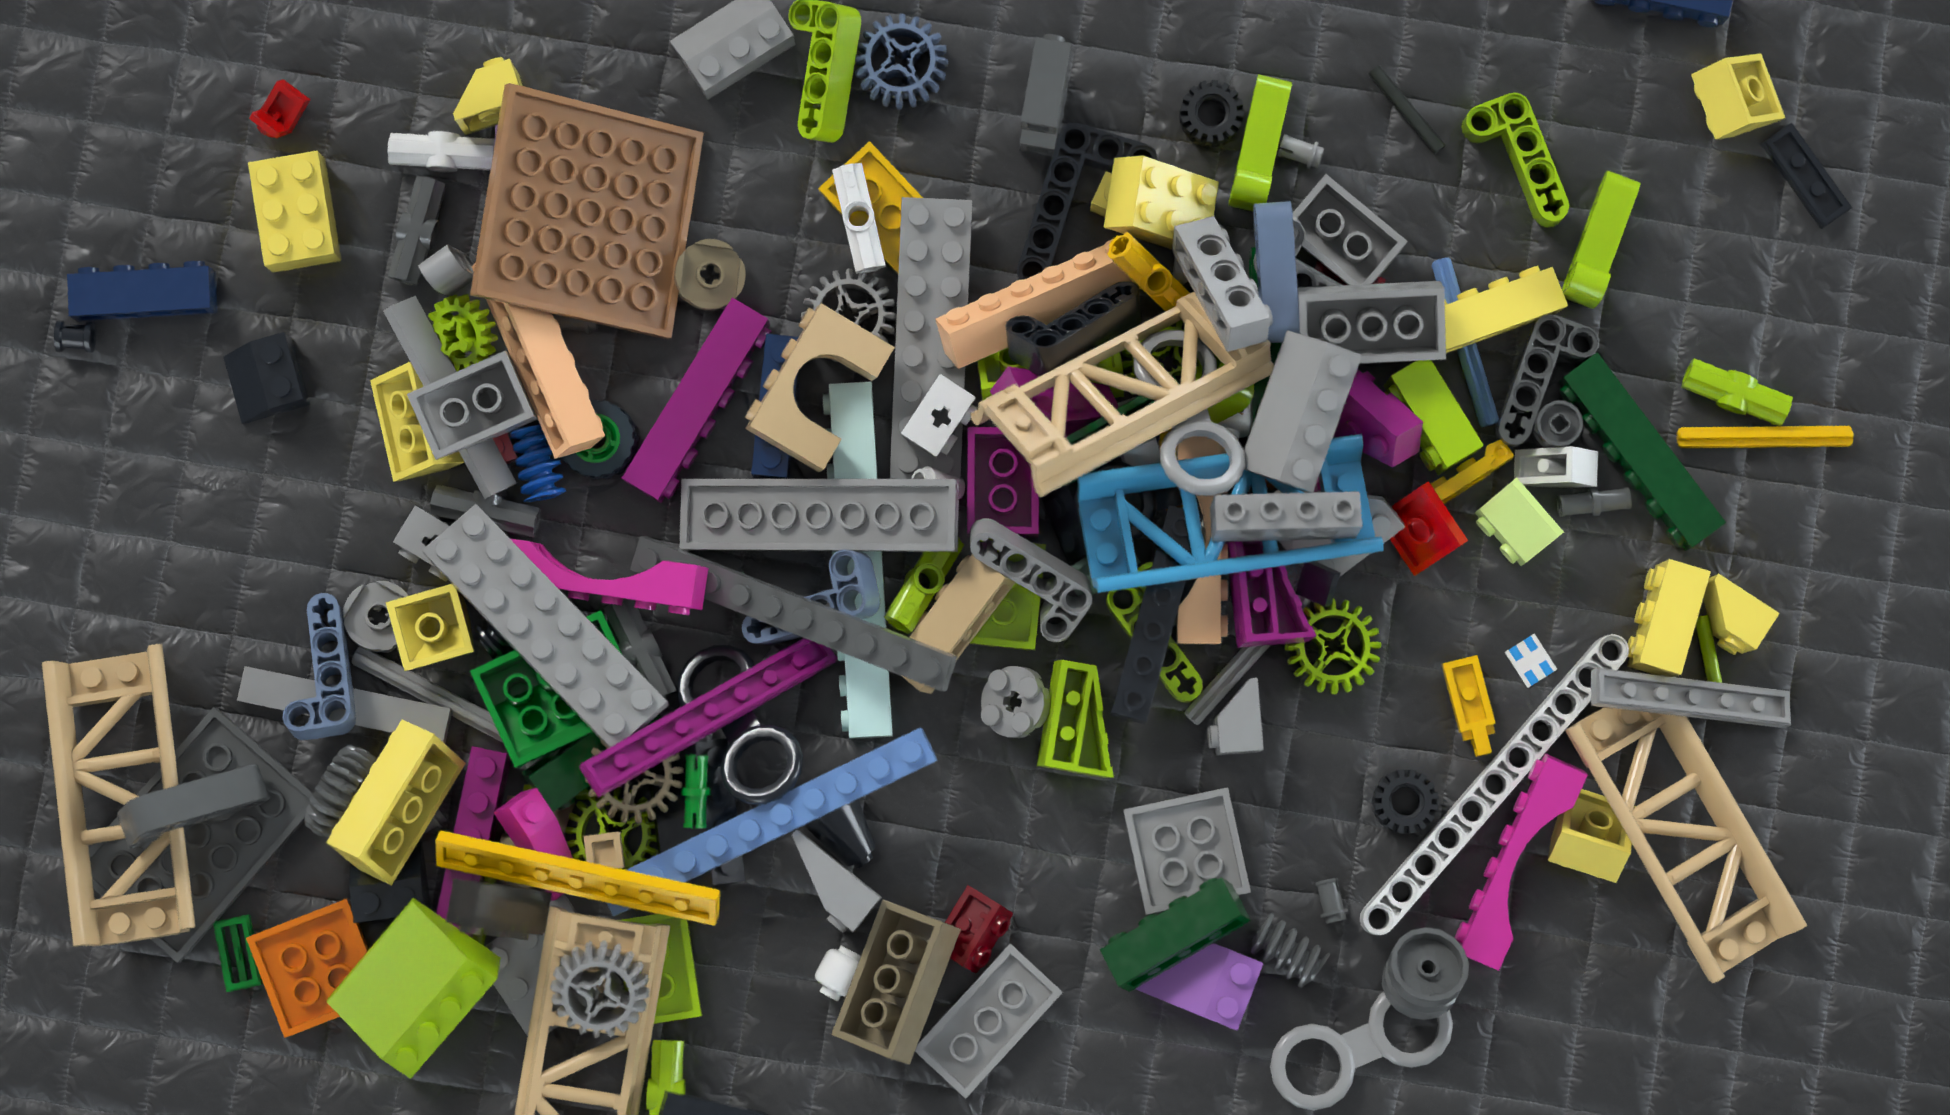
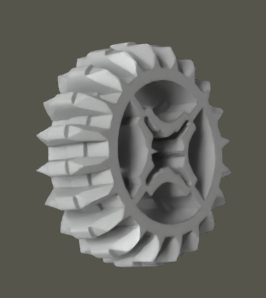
M848 268L846 270V279L840 280L839 272L837 270L833 271L832 275L835 282L831 284L826 277L822 276L820 278L821 285L824 287L822 291L815 286H811L810 292L816 297V300L805 298L803 303L806 307L815 310L821 303L825 304L836 293L839 305L835 312L844 316L843 311L845 308L843 301H846L848 309L851 310L852 314H859L858 317H854L855 322L853 323L860 326L863 321L871 318L870 315L878 313L877 324L871 333L887 343L888 340L881 335L882 332L894 334V327L885 322L895 321L897 315L893 312H885V310L894 307L895 302L893 299L882 301L889 293V290L886 286L877 291L875 290L879 284L877 277H873L866 284L867 273H859L858 280L853 279L852 269ZM846 290L860 291L869 296L874 303H854L850 300ZM806 311L801 313V317H802V318H803L804 314L806 313Z
M605 940L601 942L599 949H595L594 944L589 941L586 943L585 952L576 946L572 950V957L564 955L561 959L562 967L558 966L555 968L553 975L556 980L552 981L550 987L552 991L556 992L552 996V1003L554 1005H561L557 1011L558 1017L569 1015L567 1020L568 1028L578 1023L581 1035L586 1033L587 1028L593 1029L595 1039L600 1036L601 1030H605L606 1034L611 1038L614 1036L615 1026L624 1033L628 1029V1022L637 1023L639 1020L638 1012L645 1011L647 1003L644 999L648 998L650 989L645 987L648 984V975L640 973L643 970L642 961L631 963L634 957L632 951L627 952L623 956L620 954V944H616L613 950H609ZM590 967H602L601 970L593 973L584 970ZM614 971L624 979L629 992L623 990V986L614 980ZM606 978L604 992L599 993L598 998L594 1000L597 986H601ZM572 987L577 989V993L585 997L587 1007L577 1000ZM606 1006L617 1008L606 1012L599 1011V1009Z

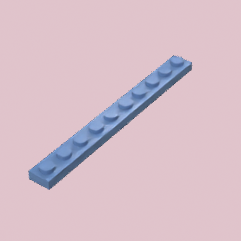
M923 728L916 729L788 791L778 800L761 804L627 870L685 883L938 760ZM607 903L612 916H617L632 909Z

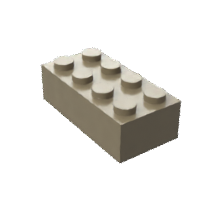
M883 899L831 1035L889 1059L910 1064L961 929Z

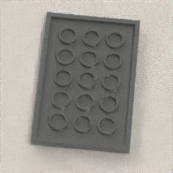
M213 707L175 750L179 785L257 764L270 799L255 807L184 827L195 928L190 929V932L151 939L177 963L183 961L213 924L224 914L305 821L306 808L314 794L310 788L217 707ZM161 767L138 792V796L163 789ZM118 816L109 827L120 825ZM126 839L94 843L89 848L93 889L103 896L151 843L135 848H128ZM170 844L124 895L175 887Z

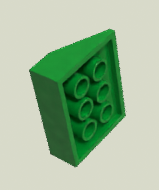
M600 610L587 616L586 618L621 653L602 611ZM516 650L470 671L515 768L593 733L590 727Z

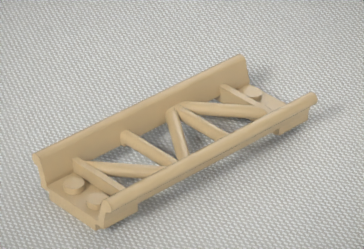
M1192 292L1178 299L1176 307L1021 387L1014 384L979 402V408L970 415L972 421L977 426L991 419L1029 461L1035 491L1042 497L1271 375L1274 364L1271 362V343L1267 340V342L1227 352L1195 292ZM1182 320L1185 326L1181 384L1179 385L1144 348L1140 341ZM1199 337L1223 362L1224 366L1195 381ZM1127 349L1161 387L1093 365ZM1089 380L1153 399L1156 402L1126 417L1124 414L1121 415ZM1069 381L1110 424L1107 428L1074 445H1071L1064 437ZM1054 386L1050 422L1030 398Z
M162 644L149 645L147 652L78 663L42 662L73 947L114 945L190 932V929L195 928L184 827L165 832L160 838L153 841L102 898L95 900L88 845L125 839L121 825L87 830L82 786L125 805L128 801L139 796L89 772L153 762L160 763L163 789L179 785ZM152 695L158 741L157 748L84 759L140 697ZM117 701L77 744L73 707ZM170 844L175 887L124 895Z
M1602 707L1565 729L1584 765L1591 771L1687 938L1688 946L1709 981L1715 983L1725 977L1723 973L1775 940L1807 926L1687 717ZM1659 727L1687 776L1634 807L1654 736ZM1638 740L1621 796L1602 760ZM1695 788L1717 827L1644 818ZM1643 833L1718 842L1665 873ZM1728 853L1706 931L1700 934L1673 885ZM1740 866L1758 899L1725 918Z
M549 906L514 1115H534L535 1109L540 1115H559L545 1097L610 1107L618 1110L617 1115H639L670 925L661 923L645 925L571 913L561 907ZM604 940L607 942V949L613 950L616 944H620V954L623 956L627 952L632 951L634 957L631 963L642 961L643 970L641 974L648 975L649 980L645 987L650 989L649 997L644 999L647 1003L645 1011L638 1012V1022L635 1024L628 1022V1029L624 1033L615 1026L614 1035L619 1037L542 1071L549 1026L568 1028L567 1020L569 1015L558 1017L557 1011H552V996L555 992L550 987L552 981L556 980L553 974L555 968L560 966L561 957L564 955L572 957V950L576 946L585 952L586 943L589 941L594 944L595 949H599L601 942ZM590 967L584 970L593 973L600 969L598 967ZM606 978L603 980L601 986H597V989L600 991V993L604 992ZM576 1023L570 1028L580 1029V1025ZM601 1030L600 1033L606 1034V1031H605V1030ZM628 1048L621 1094L551 1084Z

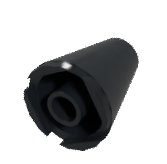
M858 799L803 825L846 867L854 865L857 869L873 858L871 852L876 847Z

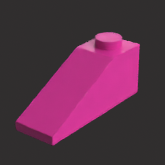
M537 788L520 792L493 812L516 847L573 859L556 816ZM545 889L552 901H555L564 894Z

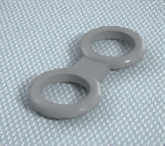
M1163 330L1153 333L1142 341L1141 344L1150 354L1165 346H1179L1183 348L1184 331ZM1198 338L1197 358L1202 366L1203 377L1217 370V360L1212 351ZM1134 358V373L1137 379L1161 387ZM1207 409L1172 427V430L1165 435L1160 447L1161 466L1167 477L1180 489L1195 495L1214 496L1228 491L1240 480L1245 468L1244 450L1237 437L1225 427L1211 422ZM1193 436L1207 437L1215 440L1227 452L1230 467L1222 476L1214 479H1199L1191 476L1180 467L1176 459L1175 449L1177 445L1184 439Z
M1384 992L1379 994L1371 1007L1368 1023L1341 1035L1327 1026L1317 1024L1295 1027L1281 1037L1273 1050L1270 1064L1273 1084L1285 1100L1298 1108L1318 1110L1331 1107L1344 1098L1351 1087L1355 1068L1381 1057L1386 1058L1395 1065L1413 1068L1428 1065L1441 1056L1451 1040L1453 1021L1450 1010L1437 1017V1033L1432 1043L1422 1051L1415 1053L1398 1050L1391 1045L1385 1036L1383 1027L1384 1016L1391 1003L1387 1000ZM1311 1038L1323 1040L1332 1046L1340 1062L1339 1078L1334 1086L1324 1094L1314 1096L1302 1094L1296 1090L1287 1079L1285 1070L1286 1058L1292 1047L1302 1040Z

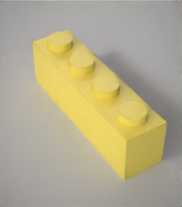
M1535 266L1520 272V278L1509 282L1508 277H1504L1489 283V290L1478 293L1477 288H1473L1457 295L1458 301L1447 304L1445 300L1446 353L1535 322L1543 315L1557 314L1566 308L1568 304L1553 267L1540 271L1539 266Z

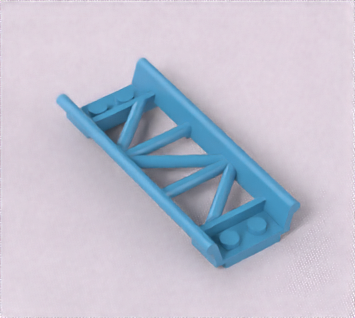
M1362 435L1332 438L1318 477L1321 492H1360L1362 528L1356 538L1330 539L1331 544L1283 551L1278 550L1277 540L1262 541V554L1221 560L1217 559L1225 542H1212L1211 537L1205 549L1195 494L1179 488L1192 555L1125 500L1124 494L1177 487L1167 477L1161 463L1081 475L1077 478V497L1093 588H1097V592L1100 593L1383 551L1382 537H1375L1360 462L1363 451ZM1227 453L1177 460L1185 472L1199 479L1220 477L1230 467ZM1244 470L1240 480L1235 484L1231 495L1247 494L1251 484L1253 494H1268L1265 479L1282 493L1304 492ZM1129 522L1181 565L1138 572Z

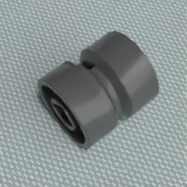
M1563 400L1553 401L1538 411L1530 436L1534 444L1539 448L1568 447L1581 434L1583 428L1582 416L1572 403Z

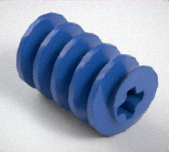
M529 426L510 432L512 439L521 440L513 446V452L524 454L515 460L516 466L526 468L518 473L519 480L528 482L520 488L521 493L531 496L523 502L547 500L566 492L565 488L556 487L554 484L563 478V474L552 472V469L560 465L561 462L560 460L550 459L549 455L553 453L550 446L547 445V439L541 426Z

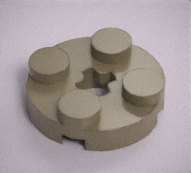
M716 239L700 240L689 246L678 258L674 269V281L680 297L691 306L701 310L712 311L727 306L732 297L735 299L741 293L745 284L746 272L742 259L739 258L738 254L733 251L729 244ZM707 265L714 266L713 271L719 274V280H713L712 284L705 283V278L700 276V271H705Z

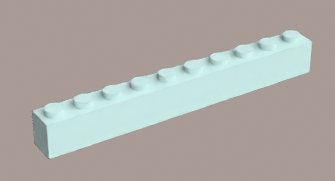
M872 382L829 384V393L823 394L824 415H831V428L826 430L841 438V441L833 453V463L827 464V479H878ZM859 551L867 554L873 563L880 595L879 610L875 615L863 620L887 629L886 619L884 618L886 610L882 551ZM851 559L847 565V571L849 574H851L855 568V563L853 559ZM860 593L855 598V606L857 609H859L862 604V596ZM837 651L838 661H845L846 675H839L840 696H847L848 710L841 711L842 732H849L850 739L893 737L889 671Z

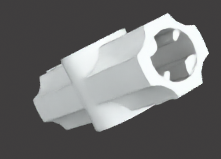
M432 131L428 132V135L390 133L388 140V163L390 165L422 166L437 172H455L457 168L489 171L492 165L495 139L460 137L456 133Z
M851 163L832 169L856 274L862 272L869 273L886 267L862 163ZM855 211H864L868 214L869 219L865 225L854 226L849 222L850 215Z

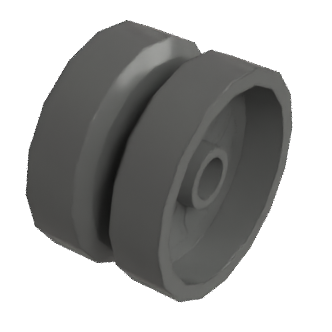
M1424 927L1409 931L1399 938L1383 969L1382 987L1387 1000L1397 1011L1409 1018L1428 1020L1440 1017L1452 1008L1468 978L1469 962L1465 950L1453 936L1442 930Z

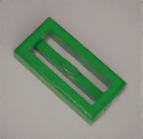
M251 915L216 921L213 926L226 992L264 985L246 937L254 934ZM241 923L243 927L247 953L253 978L252 980H248L247 969L241 944V938L238 928V924ZM227 926L230 927L240 979L238 983H234L224 931V927Z

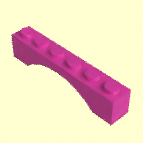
M511 539L559 590L568 591V598L589 601L590 594L602 596L601 603L622 606L623 599L634 600L635 608L656 611V604L669 606V613L689 615L690 609L702 610L709 569L707 567L663 560L649 570L631 577L614 580L591 579L568 569L554 558L543 544Z
M1546 753L1542 761L1538 759L1534 761L1528 775V779L1532 780V783L1527 793L1521 792L1513 808L1517 816L1512 826L1506 824L1498 842V844L1503 845L1497 858L1491 857L1485 869L1484 876L1488 878L1483 890L1477 889L1472 897L1469 909L1473 910V913L1468 923L1462 921L1455 935V939L1464 948L1467 957L1499 971L1513 941L1508 914V893L1516 862L1527 843L1540 828L1556 816L1574 807L1588 776L1584 770Z

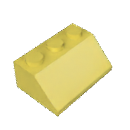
M411 362L370 380L393 482L448 470L464 463L459 451L435 460L407 396V393L423 387Z

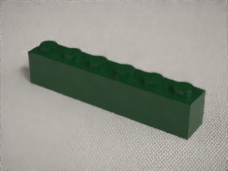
M1598 352L1558 381L1562 387L1559 389V392L1563 399L1576 405L1583 415L1582 419L1585 428L1592 435L1597 433L1604 443L1602 449L1606 456L1613 463L1619 462L1625 470L1623 477L1634 491L1638 489L1647 499L1644 503L1647 510L1655 519H1662L1668 527L1666 534L1676 547L1680 548L1682 546L1687 551L1726 523Z

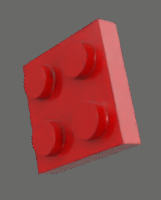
M1429 481L1391 506L1403 520L1405 527L1391 537L1390 540L1414 576L1468 541Z

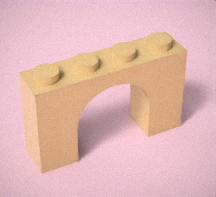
M822 303L815 310L808 308L798 325L803 329L797 341L792 338L789 340L781 354V357L786 359L779 371L775 369L771 371L763 385L768 390L761 402L755 399L745 416L746 419L750 420L746 430L817 472L825 469L841 438L812 422L801 413L796 405L793 394V384L797 372L803 364L810 360L828 358L842 363L868 380L873 381L878 377L895 348Z

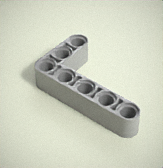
M447 244L418 265L425 279L437 292L446 296L468 294L470 301L479 299V309L484 310L488 308L490 311L486 317L488 322L495 321L486 299L470 295L474 275L472 266L474 263L467 254ZM496 324L493 328H490L491 333L498 336V340L491 342L496 352L491 354L490 357L503 351L508 352Z

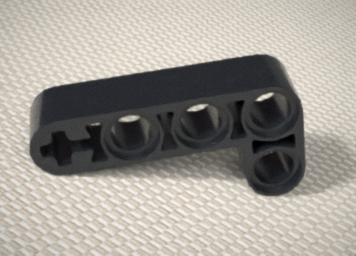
M1132 282L1113 284L1047 325L1030 316L1011 318L1005 325L1009 358L1031 372L1042 376L1133 329L1142 321L1139 286Z

